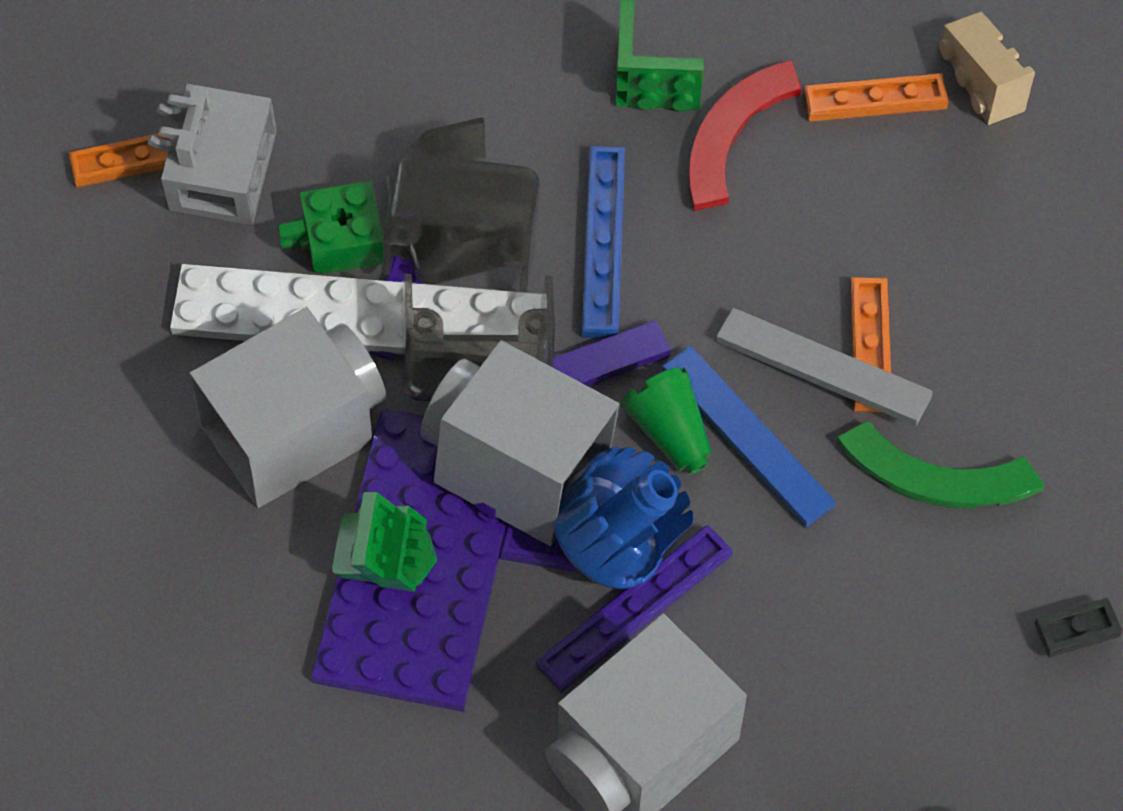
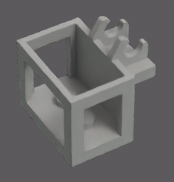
M187 84L184 96L173 94L168 96L167 103L178 108L169 107L163 103H159L156 113L177 121L175 128L162 126L159 129L158 135L170 140L151 135L147 143L168 153L161 181L169 211L253 226L277 134L272 100L267 97ZM189 190L234 198L235 206L187 197Z

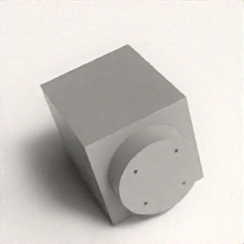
M308 307L301 309L189 372L200 426L257 509L371 444L370 409L386 401V390L379 371L356 334L344 323H340L325 332Z
M500 340L481 367L467 359H461L450 369L428 405L422 421L420 435L423 440L438 447L434 483L472 504L484 502L497 510L496 517L552 546L556 540L553 522L558 516L563 484L593 457L611 448L620 403Z
M663 613L558 703L557 740L546 748V758L564 788L586 811H659L740 740L747 694Z

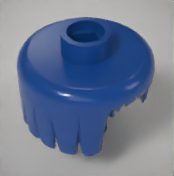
M619 447L608 448L604 452L597 454L571 475L563 484L558 516L553 522V529L559 546L573 566L592 581L616 589L632 588L647 581L656 572L663 560L662 555L694 522L692 510L682 514L690 507L691 501L686 491L678 493V489L682 486L679 477L676 474L670 476L668 474L670 468L662 461H658L648 467L655 459L654 455L647 451H640L634 454L636 449L632 447L622 449Z

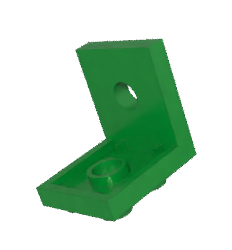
M620 0L616 107H638L644 110L655 108L676 109L678 111L700 110L704 59L632 56L634 0Z

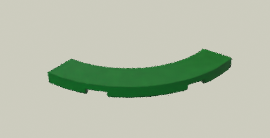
M869 420L837 437L836 443L867 475H873L878 480L889 485V489L931 505L962 509H976V506L994 504L1001 506L1033 496L1043 491L1045 487L1044 482L1024 456L1009 463L984 469L941 467L919 460L898 449L886 440Z

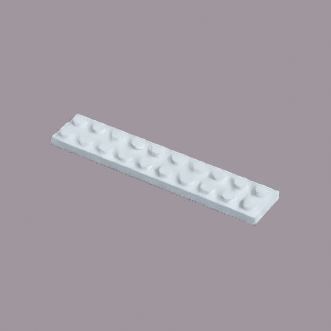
M182 264L170 329L172 335L246 341L301 309L308 307L325 332L340 323H344L356 334L368 352L385 351L403 355L485 361L500 340L536 358L543 308V294Z

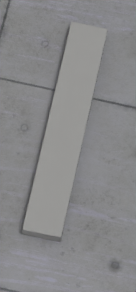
M736 308L731 310L717 335V343L914 426H917L932 398V390Z

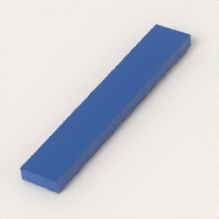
M590 146L582 338L606 339L617 335L619 332L625 147Z
M692 346L663 365L662 372L675 367H680L681 370L683 367L686 368L691 379L700 414L805 528L835 506V500Z

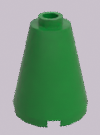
M675 367L655 375L645 381L647 386L641 389L639 394L634 388L621 399L620 404L623 410L679 472L687 470L689 475L709 465L707 459L712 455L691 379L685 367L682 370L680 367Z

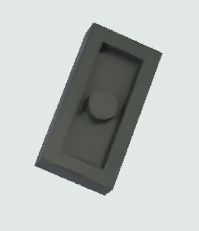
M1108 597L1038 617L1034 623L1048 658L1118 638L1122 633L1121 626Z

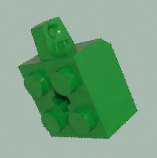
M371 181L300 192L303 216L295 218L296 221L278 225L281 247L310 249L315 272L328 274L386 264L384 239Z

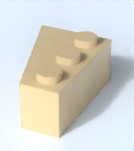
M981 11L944 25L942 38L939 41V49L943 58L949 60L955 69V76L959 85L967 89L975 112L981 114L987 125L1025 112L1035 71L1030 66L1023 68L1016 60L1019 58V53L1014 47L1007 50L1000 42V40H1003V35Z

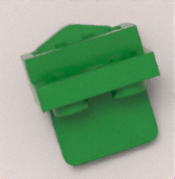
M364 492L358 513H347L341 518L332 571L341 578L374 582L381 587L415 592L416 586L422 583L437 562L430 534L426 530L427 519L410 506L393 505L378 492Z

